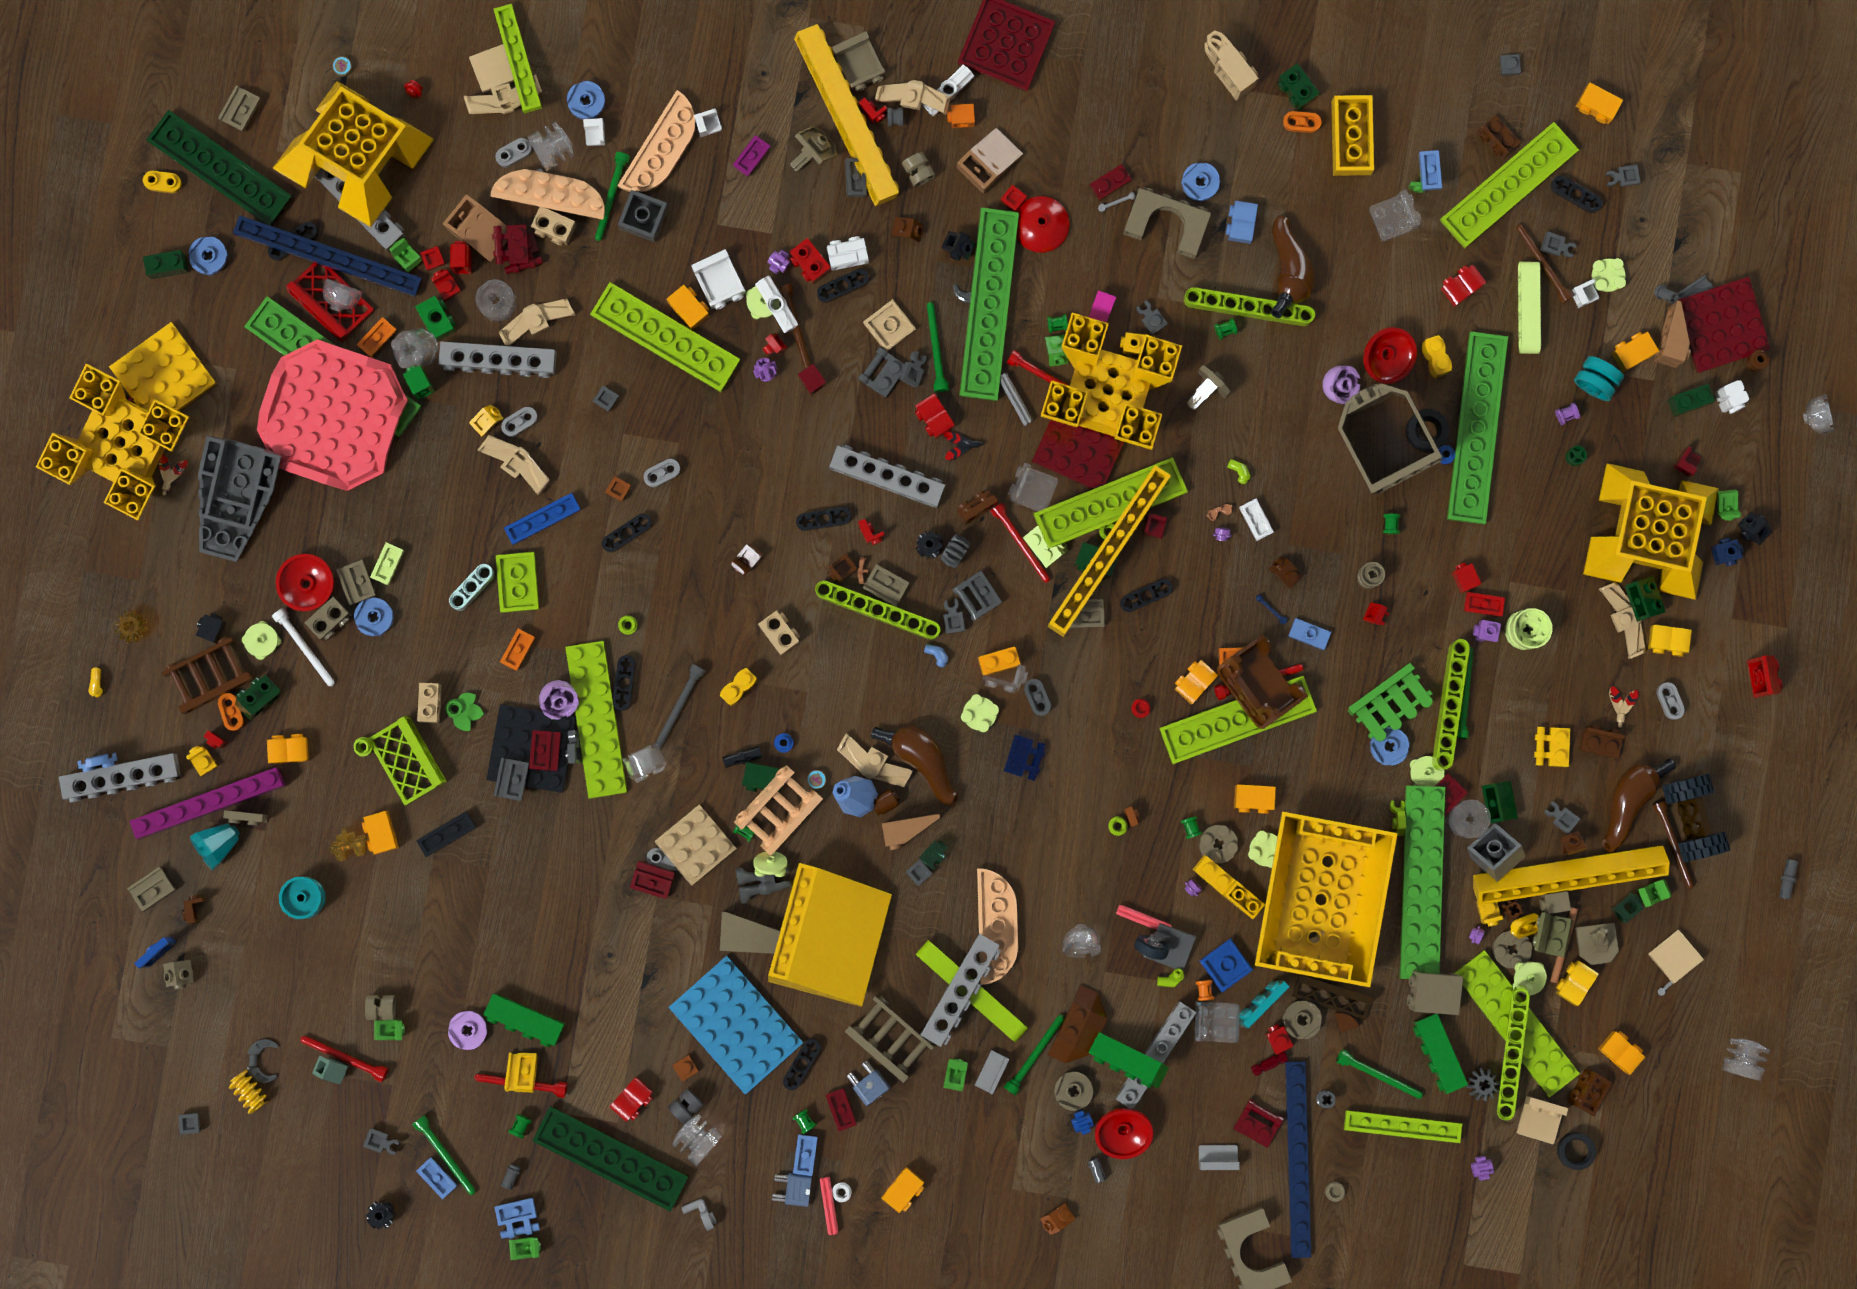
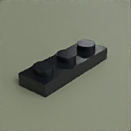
M466 811L416 841L425 857H428L477 827Z

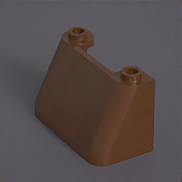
M1263 634L1217 668L1218 675L1252 722L1260 729L1266 728L1308 697L1301 685L1295 683L1289 685L1270 660L1268 654L1271 652V644Z

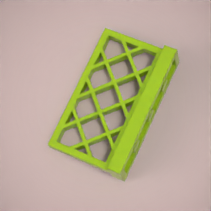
M410 716L401 717L395 723L368 738L371 740L376 756L405 806L447 782ZM397 726L402 731L400 739L391 737L393 729ZM379 737L387 738L384 749L379 748L374 740ZM390 740L399 742L397 752L388 750ZM403 743L410 745V756L400 754ZM387 753L396 755L394 766L387 764L385 761ZM400 756L409 759L406 769L397 767ZM412 760L419 761L421 765L419 773L410 770ZM396 769L405 772L403 782L396 780ZM409 773L418 775L416 786L407 784ZM421 777L428 778L432 785L426 789L419 787ZM406 786L415 788L413 797L408 800L404 794Z

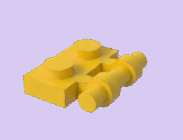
M1537 727V734H1535L1537 748L1536 752H1534L1536 765L1543 766L1544 758H1548V766L1569 767L1570 729L1550 728L1549 735H1545V727ZM1544 741H1549V752H1544Z

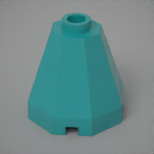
M227 823L196 832L190 836V841L198 854H201L207 866L214 870L237 844L240 833L234 825L230 826Z

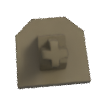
M814 126L802 130L795 135L804 146L801 150L802 153L790 165L795 171H799L804 165L814 159L819 165L831 160L837 155L836 144L823 130Z
M1203 365L1198 370V374L1205 381L1188 400L1187 404L1191 409L1195 410L1215 390L1224 399L1231 391L1223 382L1224 378L1217 371L1214 373Z
M1615 923L1575 928L1579 957L1590 965L1610 963L1619 952Z

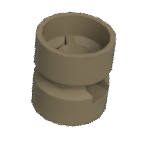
M924 152L916 153L902 162L906 173L911 174L909 179L914 187L924 185L936 176L931 166H927L928 160Z
M1369 562L1357 572V581L1365 589H1373L1385 579V570L1377 562Z
M379 995L366 996V1020H378L380 1017L382 1020H395V995H383L382 998Z

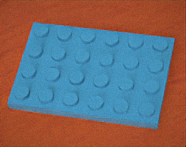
M728 956L724 957L668 1007L745 1095L804 1043Z

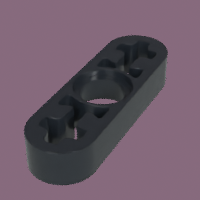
M1564 176L1555 177L1550 184L1553 193L1588 213H1596L1602 206V200L1599 196ZM1562 181L1563 187L1567 189L1569 186H1571V188L1568 190L1567 194H1565L1564 192L1566 191V189L1562 187L1560 189H1557L1556 183ZM1573 190L1580 191L1581 198L1578 200L1573 199L1571 192ZM1585 195H1587L1588 197L1585 199L1587 201H1585L1582 204L1581 201L1585 198ZM1595 200V205L1597 207L1594 206L1593 208H1590L1589 202Z
M305 222L290 233L298 235L297 233L300 232L303 235L306 233L307 227L310 229L314 228L312 235L305 234L302 236L314 240L318 236V228L312 222ZM268 247V255L274 261H282L291 255L280 251V256L272 255L274 254V248Z
M857 269L818 288L817 298L822 303H829L867 285L869 280L868 274L863 269ZM857 274L865 276L862 283L855 281L853 282L854 287H851L849 277L853 281L857 278ZM841 281L847 282L848 289L840 291L837 288L838 283ZM834 285L837 295H834L833 291L829 293V298L827 299L824 296H820L822 295V290L829 292L832 290L831 286Z
M845 507L802 513L797 517L796 525L801 531L843 526L850 522L851 513ZM841 511H844V514H848L845 521L837 518L835 519L836 523H832V515L830 513L834 512V516H839ZM821 514H826L829 517V522L825 525L818 522V517ZM815 515L817 526H813V522L808 523L807 527L799 524L803 517H806L807 520H813L812 516Z
M639 514L605 536L602 540L604 550L614 553L647 532L652 526L650 517L646 514ZM639 519H647V526L645 528L643 526L638 527L637 530L639 532L636 533L631 524L634 523L637 526L640 523ZM625 528L632 530V536L628 539L623 538L621 535L622 530ZM618 533V536L623 541V543L620 544V542L617 541L614 543V548L606 547V545L608 544L607 540L610 539L611 541H614L615 539H617V537L614 535Z
M1166 579L1152 583L1125 595L1120 601V607L1124 612L1130 613L1169 596L1173 589L1172 584ZM1161 583L1164 586L1168 585L1167 593L1160 591L1157 593L1159 597L1155 598V592L1151 587L1154 586L1155 590L1161 587ZM1143 591L1151 593L1152 598L1150 601H1143L1141 599ZM1137 594V599L1141 605L1138 606V602L1132 604L1131 609L1128 606L1124 607L1125 599L1132 601L1136 599L1133 595Z
M628 655L620 657L617 663L613 705L619 711L629 709L632 699L635 661ZM626 659L632 663L627 668V673L631 672V676L626 674L620 675V671L624 672V666L621 663L625 662ZM621 678H627L630 681L626 689H622L619 686ZM618 690L621 692L629 691V695L624 694V700L627 701V704H624L622 708L617 703V700L621 699V694H617Z
M808 1039L803 1044L783 1079V1085L786 1089L795 1090L801 1084L820 1052L821 1047L817 1040ZM814 1042L816 1044L815 1048L817 1049V1051H812L809 1056L813 1057L810 1061L806 1056L801 1055V1053L803 1051L806 1054L808 1051V1047H806V1045L812 1044ZM799 1059L807 1061V1068L805 1070H799L796 1067V1062ZM794 1068L796 1072L803 1075L801 1078L798 1075L795 1079L797 1085L793 1084L790 1087L788 1086L787 1078H792L794 1072H791V1070Z

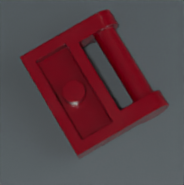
M1249 1099L1233 1129L1268 1148L1284 1117L1273 1114L1255 1104L1254 1100ZM1252 1110L1272 1121L1273 1125L1269 1127L1248 1114Z

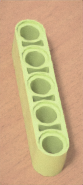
M1519 262L1518 340L1520 354H1539L1541 349L1539 262Z

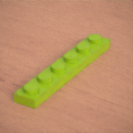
M508 4L494 8L523 113L542 109L513 6Z
M1346 1110L1344 1130L1460 1143L1462 1124Z

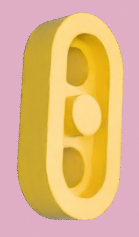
M149 171L143 177L144 186L151 191L177 193L182 188V180L174 173ZM155 177V181L150 183V178ZM174 180L173 185H168V182Z
M1533 913L1514 920L1511 924V934L1521 939L1536 933L1539 928L1537 927L1539 915Z

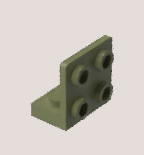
M1542 912L1541 916L1537 919V927L1539 928L1537 935L1533 939L1534 950L1566 958L1573 920Z

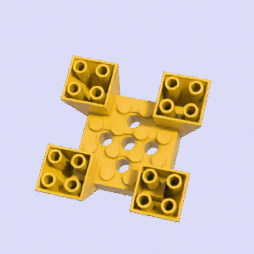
M336 81L316 109L320 113L319 117L308 131L294 138L273 169L304 188H307L320 168L341 179L345 184L338 208L371 228L392 199V196L378 176L391 156L413 169L434 139L402 119L386 114L371 105L367 98Z
M1072 313L1061 348L1075 370L1070 386L1051 381L1041 417L1074 427L1088 428L1114 436L1117 440L1152 450L1162 414L1144 409L1143 407L1149 390L1172 381L1182 345L1145 335L1138 359L1128 358L1101 349L1109 323ZM1109 374L1115 375L1116 378L1110 377ZM1086 386H1091L1093 389H1088ZM1104 391H1109L1111 394L1107 395ZM1122 397H1128L1130 400H1124ZM1098 408H1104L1106 412H1102Z
M85 364L69 398L91 409L92 412L78 440L52 433L36 468L69 485L73 484L89 470L112 481L113 484L104 503L139 520L155 488L152 475L165 448L173 452L189 416L154 399L148 411L126 399L120 380L89 364ZM131 420L134 423V427L132 430L128 426ZM105 429L108 430L107 438L103 435ZM122 437L125 439V445L123 447L120 444V440ZM139 446L142 448V454L140 456L137 453V448ZM113 455H116L117 462L115 464L112 462Z
M1607 463L1599 501L1621 505L1615 537H1591L1583 575L1621 583L1632 563L1662 569L1658 587L1659 592L1696 600L1704 563L1695 554L1701 524L1709 526L1712 524L1719 488L1684 480L1680 482L1679 491L1650 485L1644 471ZM1660 504L1665 506V513L1660 512ZM1637 519L1642 520V522H1643V527H1642V528H1640V527L1637 526V524H1636V520H1637ZM1656 523H1659L1662 526L1661 532H1658L1655 529ZM1675 527H1677V528L1680 529V531H1681V535H1680V536L1675 535V533H1674V528H1675ZM1652 542L1657 543V545H1658V550H1657V551H1655V550L1652 549V547H1651V543H1652Z

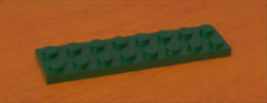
M170 110L165 113L146 139L148 143L264 224L272 226L293 198L286 191Z
M552 1106L549 1107L532 1140L534 1143L670 1212L689 1177Z

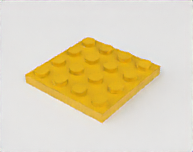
M172 322L109 366L118 380L122 382L128 394L134 398L136 405L148 411L154 399L180 411L217 384Z

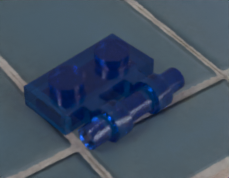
M1015 735L1003 772L1022 777L1024 770L1029 771L1027 779L1035 781L1036 775L1040 772L1041 759L1044 758L1046 753L1044 752L1046 744L1039 742L1037 749L1031 748L1033 740ZM1029 754L1035 755L1031 766L1026 764Z

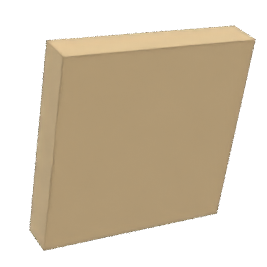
M504 44L469 57L483 93L491 91L493 87L514 82Z
M893 299L863 322L886 352L916 330Z
M1679 930L1648 954L1673 984L1704 960Z

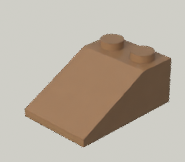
M1678 300L1668 307L1658 344L1659 352L1655 355L1654 362L1675 368L1683 364L1685 360H1688L1691 352L1688 349L1690 342L1682 303Z
M936 814L882 823L885 846L890 847V850L901 849L902 844H906L939 820L940 815Z

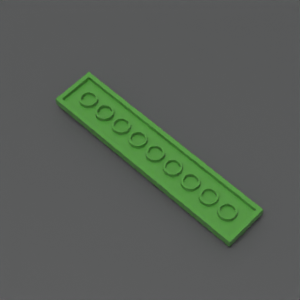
M989 208L980 209L959 396L998 400L1019 217L1017 212Z
M268 296L244 326L284 356L317 339L335 345ZM408 396L409 402L400 417L395 435L399 438L422 408L421 405Z
M1469 332L1447 520L1486 524L1508 336Z
M1405 786L1406 831L1403 849L1400 979H1409L1413 970L1435 974L1440 972L1445 787Z

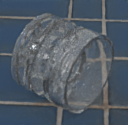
M556 121L551 123L555 130L552 133L546 125L544 126L546 136L543 137L538 130L527 136L546 172L557 166L556 156H559L563 162L566 161L563 152L566 151L570 158L575 156L569 138Z
M1730 1038L1729 1043L1736 1045L1737 1048H1727V1051L1735 1056L1734 1058H1724L1721 1070L1762 1082L1765 1069L1758 1066L1757 1063L1758 1061H1768L1767 1058L1759 1055L1760 1052L1769 1054L1770 1049L1750 1040Z
M700 1114L686 1122L676 1134L675 1140L671 1144L676 1147L680 1142L684 1143L679 1152L682 1153L689 1148L691 1151L687 1159L695 1166L702 1161L723 1136L715 1127L706 1132L704 1128L707 1125V1120L699 1126L697 1122L702 1117Z

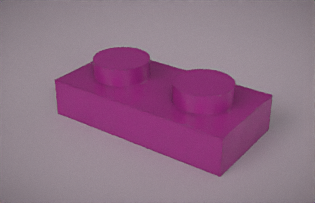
M755 135L734 162L733 167L746 177H749L771 146Z

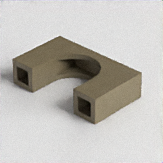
M1139 188L1123 234L1141 240L1147 222L1153 214L1159 211H1171L1180 217L1184 226V233L1177 253L1195 259L1211 213L1207 212L1208 210L1204 207L1197 206L1195 208L1189 206L1190 203L1187 201L1179 200L1178 202L1172 200V197L1167 194H1155L1154 190L1150 188Z
M1262 1207L1218 1223L1219 1229H1217L1220 1240H1224L1227 1246L1224 1248L1227 1258H1231L1234 1264L1231 1266L1234 1276H1238L1241 1284H1238L1239 1289H1275L1292 1282L1283 1261L1261 1270H1254L1245 1266L1241 1260L1240 1248L1244 1239L1253 1233L1270 1227Z

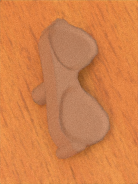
M1225 504L1209 510L1206 516L1211 521H1215L1218 512L1230 515L1232 513V505Z
M861 557L858 566V582L865 585L863 573H868V570L863 569L864 560L867 558Z

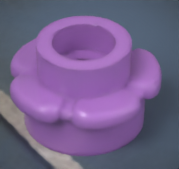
M1215 528L1213 536H1216V540L1228 541V538L1232 537L1230 535L1231 529Z
M1191 879L1189 882L1186 881L1185 890L1191 896H1199V893L1202 891L1201 886L1194 879Z
M1478 926L1477 929L1473 927L1469 936L1472 939L1471 943L1474 942L1479 945L1485 933V930L1480 928L1481 926Z

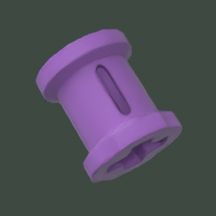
M1575 403L1555 411L1561 425L1574 418L1580 419L1579 410Z

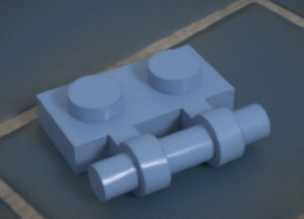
M533 1198L494 1207L498 1226L506 1224L507 1230L500 1231L502 1239L508 1237L513 1239L521 1234L530 1235L534 1231L540 1230L539 1223L531 1224L530 1222L531 1218L537 1217ZM514 1222H524V1226L517 1228L513 1227Z

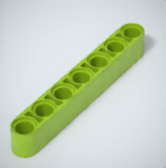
M1190 288L1184 296L1185 305L1195 309L1298 326H1308L1315 318L1314 310L1304 305L1291 304L1290 307H1287L1291 312V317L1282 315L1281 318H1275L1272 314H1266L1263 310L1265 306H1270L1273 309L1278 302L1274 300L1201 288ZM1195 294L1198 300L1192 302L1188 299V295ZM1214 297L1217 303L1210 305L1207 302V298ZM1233 300L1235 307H1227L1226 301ZM1251 303L1254 306V310L1247 311L1244 304ZM1301 313H1308L1310 320H1303Z
M820 581L816 585V595L822 600L929 640H934L940 635V626L934 621L828 581ZM822 585H826L830 590L828 594L822 595L819 593V588ZM840 592H845L848 596L843 602L838 601L836 598ZM857 599L865 601L863 608L855 607L854 603ZM881 606L883 613L875 615L872 612L873 607ZM898 612L901 615L900 621L893 622L890 619L891 614ZM911 619L918 620L919 626L916 629L908 626V622ZM927 627H936L937 633L933 636L928 635L926 632Z
M1464 639L1454 641L1448 648L1432 765L1438 771L1450 768L1454 760L1470 650L1468 642ZM1456 644H1459V645L1462 646V648H1463V652H1462V653H1458V652L1455 650V645H1456ZM1453 663L1459 664V672L1453 670ZM1451 681L1457 684L1456 691L1450 688ZM1448 700L1454 702L1455 708L1453 710L1448 708ZM1445 719H1449L1452 722L1451 729L1445 727ZM1442 738L1448 739V748L1442 745ZM1440 757H1444L1446 759V766H1441L1439 764Z
M927 940L916 953L948 984L951 983L959 967L934 944ZM966 974V977L968 979L973 980L969 975ZM960 985L957 987L956 991L962 996L967 994L965 986ZM981 986L976 995L974 993L971 994L969 998L971 1004L1015 1043L1028 1029Z
M1524 986L1515 987L1511 995L1497 1103V1114L1502 1120L1512 1119L1516 1108L1530 1000L1529 991ZM1523 991L1526 993V998L1518 1000L1515 997L1516 993ZM1520 1010L1524 1013V1016L1521 1019H1515L1513 1013ZM1517 1029L1521 1032V1036L1513 1038L1510 1035L1511 1031ZM1510 1049H1517L1519 1054L1516 1057H1510L1508 1051ZM1508 1068H1514L1516 1074L1508 1076L1505 1071ZM1511 1087L1514 1092L1511 1095H1505L1503 1089ZM1503 1106H1509L1511 1112L1503 1114L1500 1109Z

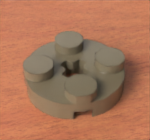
M1214 825L1207 828L1201 835L1199 849L1202 856L1206 855L1213 862L1225 863L1231 860L1237 852L1238 840L1235 833L1228 827ZM1216 839L1224 843L1221 850L1213 846Z
M1511 930L1502 932L1495 938L1492 945L1494 958L1498 964L1505 968H1515L1518 962L1525 963L1529 961L1532 954V944L1527 936L1518 939L1511 934ZM1509 945H1516L1515 949L1517 952L1510 955L1507 947Z
M1304 1000L1295 1001L1285 1009L1282 1016L1283 1025L1287 1033L1292 1037L1309 1039L1319 1032L1322 1015L1313 1003ZM1299 1015L1307 1016L1305 1025L1302 1023L1298 1024Z
M1072 1071L1064 1073L1058 1078L1054 1087L1056 1100L1063 1108L1076 1111L1090 1103L1093 1097V1088L1090 1080L1084 1074ZM1075 1085L1077 1086L1079 1094H1074V1096L1072 1097L1070 1096L1071 1092H1069L1068 1089L1069 1087L1073 1088V1086Z

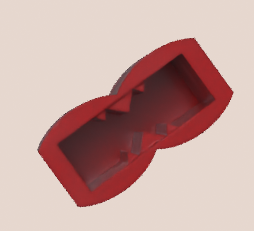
M455 241L454 244L450 245V269L455 274L472 273V250L464 241Z
M1465 265L1457 271L1459 273L1458 276L1455 278L1450 276L1442 282L1444 286L1441 288V291L1454 307L1487 283L1474 265L1470 267Z
M935 394L915 405L916 411L914 413L919 421L924 420L927 425L925 430L930 437L934 436L937 439L955 428V424Z
M635 1077L609 1107L626 1122L629 1119L634 1121L641 1113L638 1109L642 1105L646 1107L653 1099L651 1096L653 1091L638 1077Z

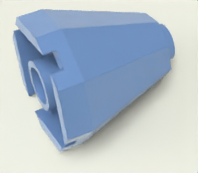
M858 776L841 780L834 785L832 792L844 813L860 818L874 809V799H877L878 796L873 782Z

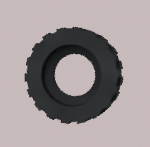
M1423 409L1419 413L1424 422L1429 421L1436 426L1437 433L1433 440L1437 447L1440 448L1448 439L1449 423L1446 421V417L1440 414L1439 411ZM1414 414L1407 422L1408 424L1405 429L1407 441L1418 451H1434L1429 440L1420 437L1418 433L1420 423Z

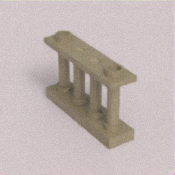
M875 996L873 1000L876 1002V1005L858 1026H849L845 1033L904 1083L909 1077L906 1074L909 1066L926 1047L932 1050L934 1048L931 1045L933 1042L921 1036L888 1007L889 1002L882 996L879 998ZM883 1008L891 1017L872 1039L866 1040L862 1036L864 1029ZM898 1021L906 1029L887 1052L881 1053L877 1049L878 1043ZM913 1034L921 1042L902 1064L899 1063L896 1066L892 1062V1056Z

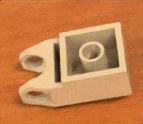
M1213 31L1209 34L1204 46L1207 56L1215 66L1214 73L1234 99L1238 101L1255 88L1259 79L1257 77L1258 73L1254 67H1250L1247 64L1245 55L1241 51L1238 52L1221 32ZM1219 36L1221 38V41L1212 37Z

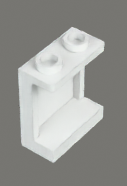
M726 249L691 265L711 309L716 308V310L725 307L727 302L731 300L736 302L746 294Z

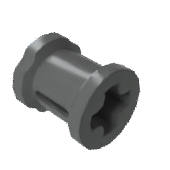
M1322 1090L1317 1094L1316 1101L1323 1108H1332L1335 1105V1095L1327 1090ZM1324 1095L1330 1096L1328 1098V1100L1330 1101L1328 1104L1325 1102L1322 1103L1324 1101V1099L1322 1098Z

